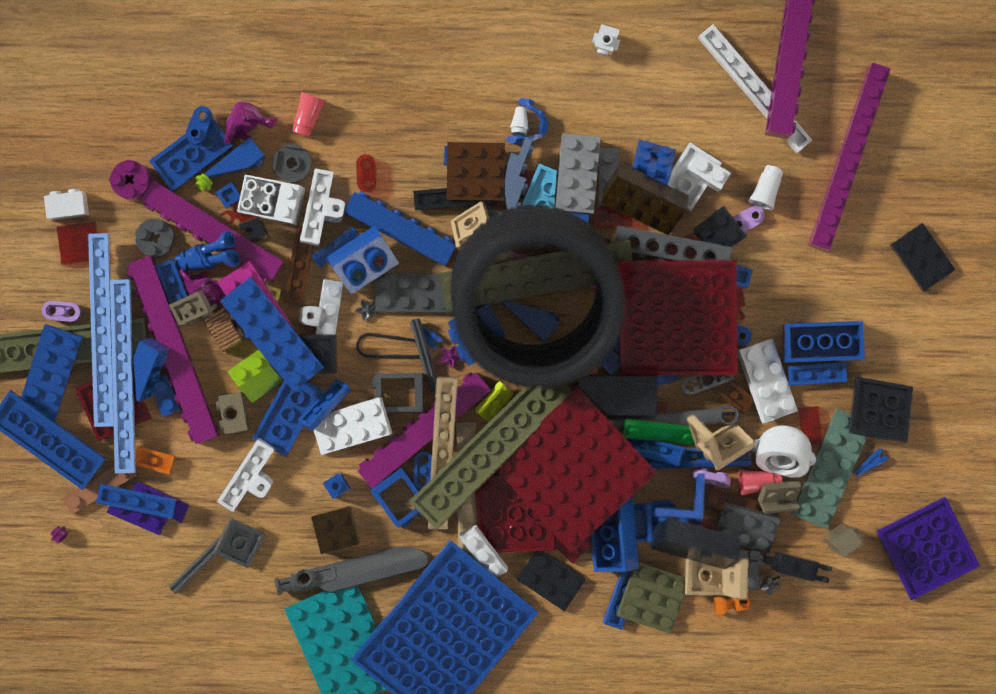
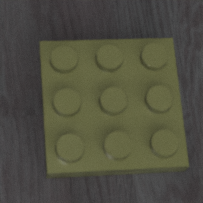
M638 561L639 569L632 570L616 615L671 634L685 595V577Z

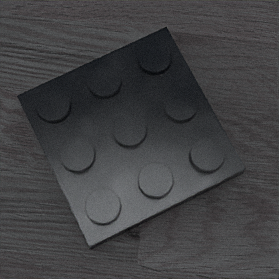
M856 377L849 434L907 443L913 387Z

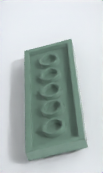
M836 409L815 456L816 462L811 466L798 496L797 502L800 508L798 511H792L791 513L827 530L867 438L866 436L849 434L851 414Z

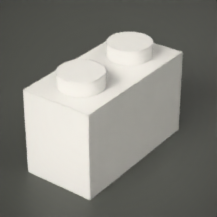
M697 153L686 170V173L717 192L721 190L731 174L700 153Z
M69 189V193L62 194L61 191L49 192L50 195L44 196L46 219L52 221L89 216L86 193L80 191V189Z

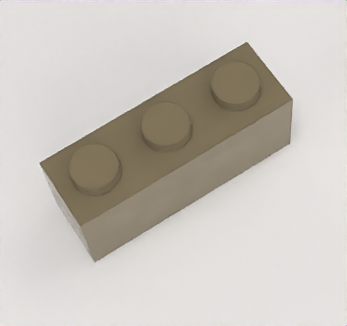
M841 523L822 536L830 549L842 557L847 556L863 544L860 540L862 535L856 528Z

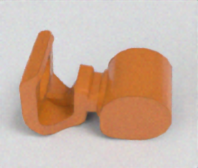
M748 592L747 599L733 597L724 599L713 596L714 609L717 615H723L732 608L735 611L751 609Z

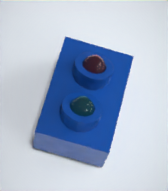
M375 226L327 256L332 268L350 294L358 291L399 264Z

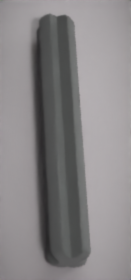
M416 318L411 320L410 323L429 391L433 393L436 392L437 377L421 320Z
M221 535L170 585L169 588L172 592L178 593L216 555L213 553V550Z

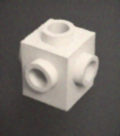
M601 24L599 33L595 32L592 40L597 54L608 56V54L612 55L613 50H618L620 40L617 39L619 29Z

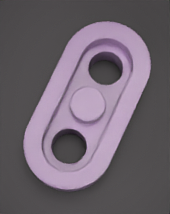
M752 206L733 217L736 221L741 222V228L746 232L762 223L765 214L762 208ZM753 212L758 213L757 219L752 217Z
M48 301L42 307V314L48 320L75 322L80 319L82 310L76 303ZM53 307L56 308L55 314H51L50 312L51 308ZM71 309L75 310V314L73 316L69 314Z
M698 468V470L693 471L692 479L694 481L696 480L697 473H704V484L721 488L730 487L731 478L728 477L727 473L717 472L716 474L709 472V469Z

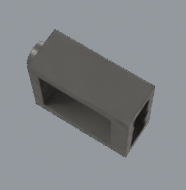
M423 373L376 374V378H373V389H376V397H373V399L382 397V378H415V407H385L386 412H423Z

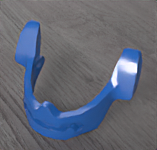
M527 98L519 99V105L533 111L540 119L541 124L538 128V133L526 137L535 141L547 133L549 122L544 112L534 107L533 100ZM517 135V137L508 136L506 141L520 146L525 137L523 135Z

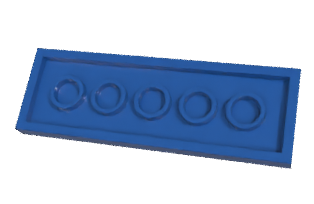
M249 277L220 301L293 392L324 368L252 277Z
M45 324L21 397L56 422L83 336Z
M10 390L1 402L0 431L83 490L106 458L14 391Z

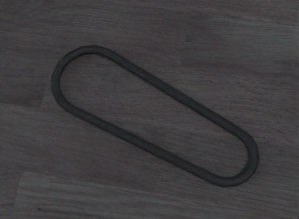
M364 333L356 342V349L363 357L420 358V355H367L359 349V342L365 336L416 342L413 338Z

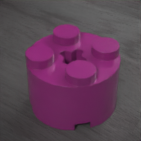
M126 160L114 167L109 180L112 189L117 195L126 200L136 201L141 200L152 182V175L142 164ZM130 178H133V184L130 183Z

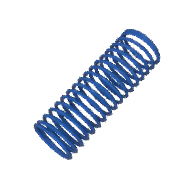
M353 226L351 230L348 229L349 232L346 231L347 235L343 232L344 236L342 234L341 237L338 236L340 241L336 237L337 242L333 239L334 243L332 241L331 244L328 243L330 248L327 244V249L325 246H323L324 250L320 248L323 254L319 249L320 255L317 251V256L315 253L311 254L320 268L325 266L324 263L326 265L327 262L329 263L327 256L359 236Z

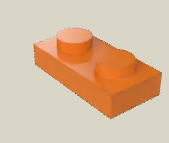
M137 446L135 453L136 466L170 475L176 456Z

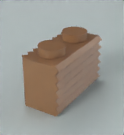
M223 307L203 319L221 352H226L244 342L242 337L245 335L240 326H235L233 322L235 319L226 308Z

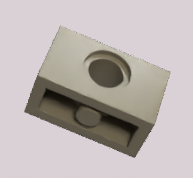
M239 392L218 396L219 400L216 401V406L222 416V419L219 420L221 431H224L225 434L250 430L244 393ZM231 408L237 411V416L234 419L228 416V411Z

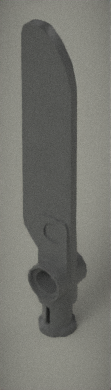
M395 547L309 570L302 569L297 573L290 574V577L276 578L275 585L278 595H282V592L290 590H310L314 586H318L327 592H333L423 569L427 566L428 559L427 555L419 549ZM303 576L310 577L309 582L306 584L300 583V579Z

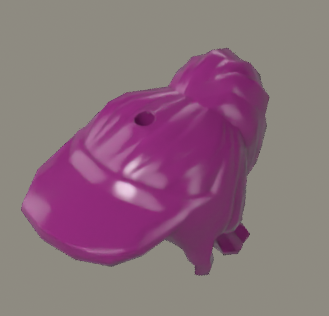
M243 101L237 102L226 121L224 142L230 145L234 138H251L246 133L254 130L257 124L272 128L276 124L277 118H266L254 105Z
M183 268L180 269L179 272L185 280L184 283L190 295L202 290L210 306L213 304L217 305L220 302L223 290L217 281L208 277L203 278L207 275L208 271L192 275L193 273H189Z

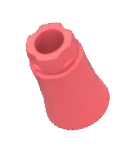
M301 92L292 131L310 137L326 101Z
M739 469L738 487L741 496L761 492L764 484L782 482V475L771 472Z

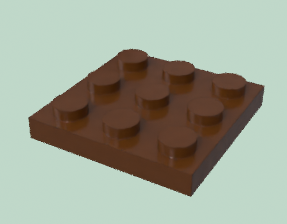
M447 142V200L504 201L505 143Z

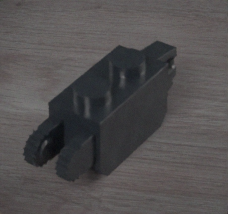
M782 552L775 553L774 557L763 556V563L772 565L771 570L777 573L814 582L817 580L829 583V578L818 576L817 571L818 568L824 571H831V566Z

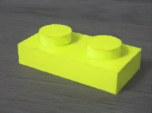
M499 381L474 410L486 421L490 422L514 393Z

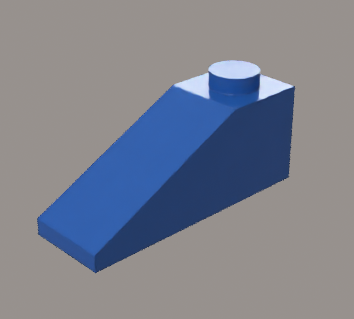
M249 137L205 174L211 179L251 170L254 167L257 169L264 164L266 156Z
M508 300L502 302L508 310L543 341L560 325L557 322L559 318L553 312L548 314L546 311Z

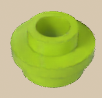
M205 174L195 177L197 181L195 184L202 191L211 190L213 182Z

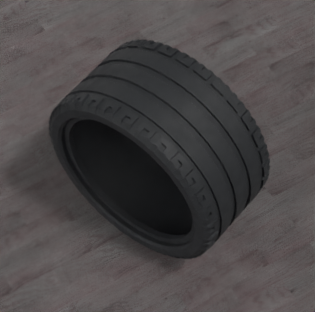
M535 204V206L521 205L516 209L512 207L501 211L499 215H493L484 224L481 223L473 231L472 236H468L462 245L463 248L459 250L453 267L450 288L454 324L463 347L467 349L468 355L475 363L478 362L477 364L481 369L485 370L488 374L491 373L492 377L502 382L507 381L508 384L516 385V387L524 386L528 389L529 387L534 389L542 387L547 389V387L553 388L555 385L560 384L562 386L564 383H571L573 379L576 378L577 380L582 375L585 376L588 374L587 371H592L597 364L601 363L602 358H606L608 352L612 350V344L615 345L616 339L619 337V329H622L623 312H625L624 287L609 248L591 225L584 220L582 221L579 216L571 212L567 213L564 209L554 206L550 208L548 205ZM548 244L565 248L586 261L596 274L594 302L582 323L563 338L540 345L514 343L500 337L488 328L474 306L478 285L488 268L501 256L523 246Z

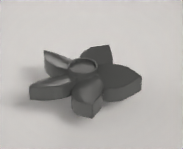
M361 299L362 307L357 308L355 312L362 314L363 321H366L368 316L376 317V312L372 310L375 307V302L367 304L365 300Z
M767 576L766 582H763L759 588L766 590L767 594L770 595L774 589L781 588L777 583L781 577L777 576L772 579L770 576Z

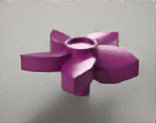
M456 346L452 347L450 351L442 348V353L445 356L441 358L440 363L448 362L449 366L453 369L455 361L461 360L460 356L456 354Z

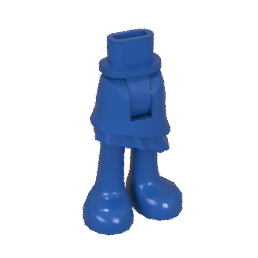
M225 231L215 242L197 244L181 252L180 255L175 256L177 269L179 271L182 268L187 271L215 268L217 263H225L230 267L238 266L240 257L235 250H226L216 255L211 253L216 250L234 247L236 243L235 236L231 231Z

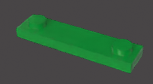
M626 419L621 430V434L625 438L695 445L690 427L686 425Z

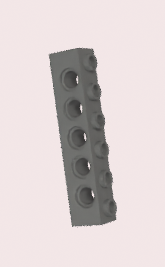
M623 226L617 227L615 242L638 238L640 245L637 248H631L632 253H637L636 257L647 259L648 256H653L655 260H705V255L708 252H713L716 254L715 260L730 259L732 247ZM652 241H656L659 244V248L655 252H651L648 248ZM670 245L677 246L678 252L675 255L668 254L667 249ZM690 248L697 251L694 259H688L686 256V252Z

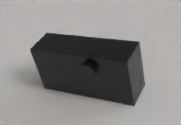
M588 375L579 378V389L603 415L658 414V375Z
M668 518L654 526L650 549L723 568L738 560L740 538Z

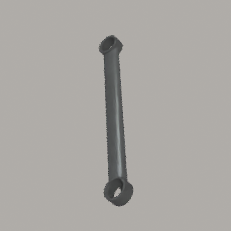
M725 405L722 408L607 419L621 432L626 419L689 426L687 418L694 415L703 425L719 423L732 425L737 422L739 413L735 407ZM728 408H730V409H733L735 412H723V411L726 410V409H728ZM723 416H735L730 422L722 419Z

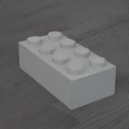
M562 133L555 207L564 209L567 213H588L590 216L594 214L601 137Z

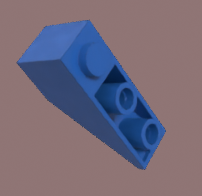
M152 338L140 340L133 357L136 400L138 402L149 399L153 395L154 385L161 375V367L167 360L169 348Z

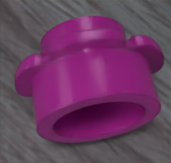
M57 526L50 535L53 536L51 541L59 544L67 537L69 532L65 530V526L61 528Z

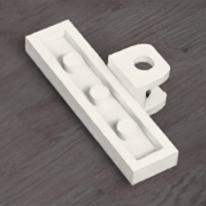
M316 168L314 170L300 243L319 246L324 221L340 223L342 221L345 203L342 200L329 197L334 172Z
M323 279L319 307H301L299 322L303 325L316 327L315 334H335L343 282ZM308 312L311 314L310 319L307 318Z
M258 438L217 502L233 512L247 490L263 498L270 489L273 479L261 471L275 448Z

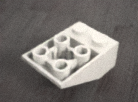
M245 175L237 212L297 226L305 188L300 185Z

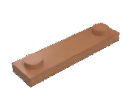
M114 466L89 481L83 490L78 488L62 499L70 513L74 514L97 500L100 484L119 487L139 474L137 470L135 473H115Z

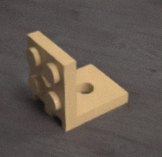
M480 201L451 220L455 244L458 250L463 248L462 245L468 236H472L473 231L481 223L484 224L489 218L487 207L483 201ZM510 251L506 253L505 255L501 256L498 260H496L494 263L504 262L511 259L512 257H514L513 252Z
M694 415L687 418L697 450L702 451L705 458L709 462L712 461L717 471L756 447L754 440L736 423L725 425L712 434Z
M738 558L737 561L723 568L686 559L685 595H724L738 599H747L748 559ZM704 570L708 572V578L705 581L701 579V573Z

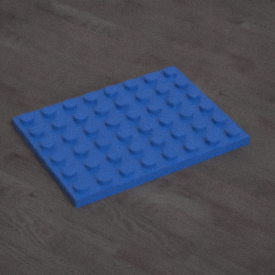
M450 539L351 657V661L392 694H472L539 612Z

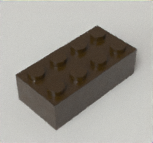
M620 163L605 185L600 203L669 235L687 210L689 195Z

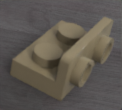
M200 290L171 303L169 307L180 326L184 323L191 325L198 321L197 318L200 316L202 319L209 317L213 314L212 310L217 308V305L213 304L210 306L204 292Z
M800 482L764 484L758 497L763 512L769 514L798 511L800 506L796 499L802 487Z

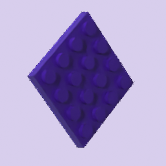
M942 497L876 530L910 600L980 567L946 497Z

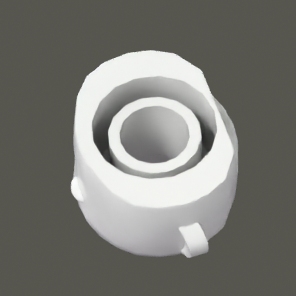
M780 425L768 429L760 439L754 441L756 447L751 449L756 452V464L759 468L766 472L791 478L805 475L809 471L810 466H813L816 462V457L812 452L808 437L801 430L792 426Z

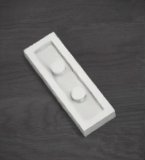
M476 525L460 533L459 538L475 559L496 577L507 572L508 566Z

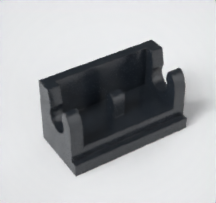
M259 217L239 224L240 230L251 234L245 237L252 242L270 239L265 223Z

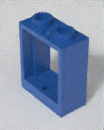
M403 467L370 490L397 528L399 526L404 528L412 522L410 518L417 514L418 517L422 515L415 508L398 520L379 494L401 477L415 495L419 492V489L414 485Z

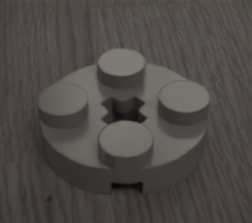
M287 144L274 155L273 168L277 176L285 182L297 183L303 181L311 171L312 161L310 155L299 145ZM294 158L298 164L293 169H290L287 162Z
M149 219L143 222L135 232L137 247L147 256L162 257L171 251L175 240V234L171 226L160 219ZM153 233L160 235L158 243L151 242L150 238H152Z

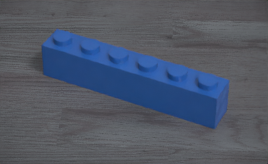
M362 191L359 194L353 193L344 210L346 215L371 228L375 226L380 233L445 267L447 266L456 249L453 239L444 236V238L437 236L438 232L430 227H427V229L420 227L421 223L417 220L403 218L404 214L394 209L392 212L386 209V204L379 200L376 203L369 200L370 196Z

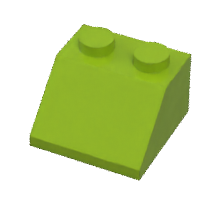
M257 350L227 371L252 403L284 381L260 350Z

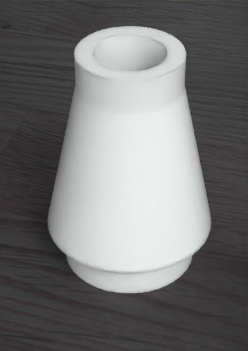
M516 107L510 126L512 135L526 136L529 131L527 108Z

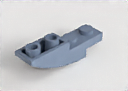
M526 137L519 155L511 153L505 178L507 210L512 207L516 209L518 206H521V202H518L520 195H525L528 184H525L526 178L520 177V174H525L528 165L525 163L527 156L531 157L535 146L531 145L533 140Z

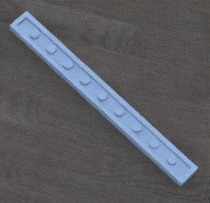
M101 233L88 234L94 427L114 426L109 234Z
M110 280L115 473H135L131 280Z

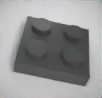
M230 517L213 553L249 568L265 533Z

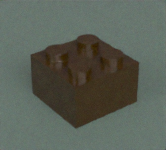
M351 506L311 517L321 554L355 546L360 543Z

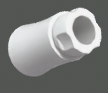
M766 165L748 202L764 210L772 211L783 171L778 167Z

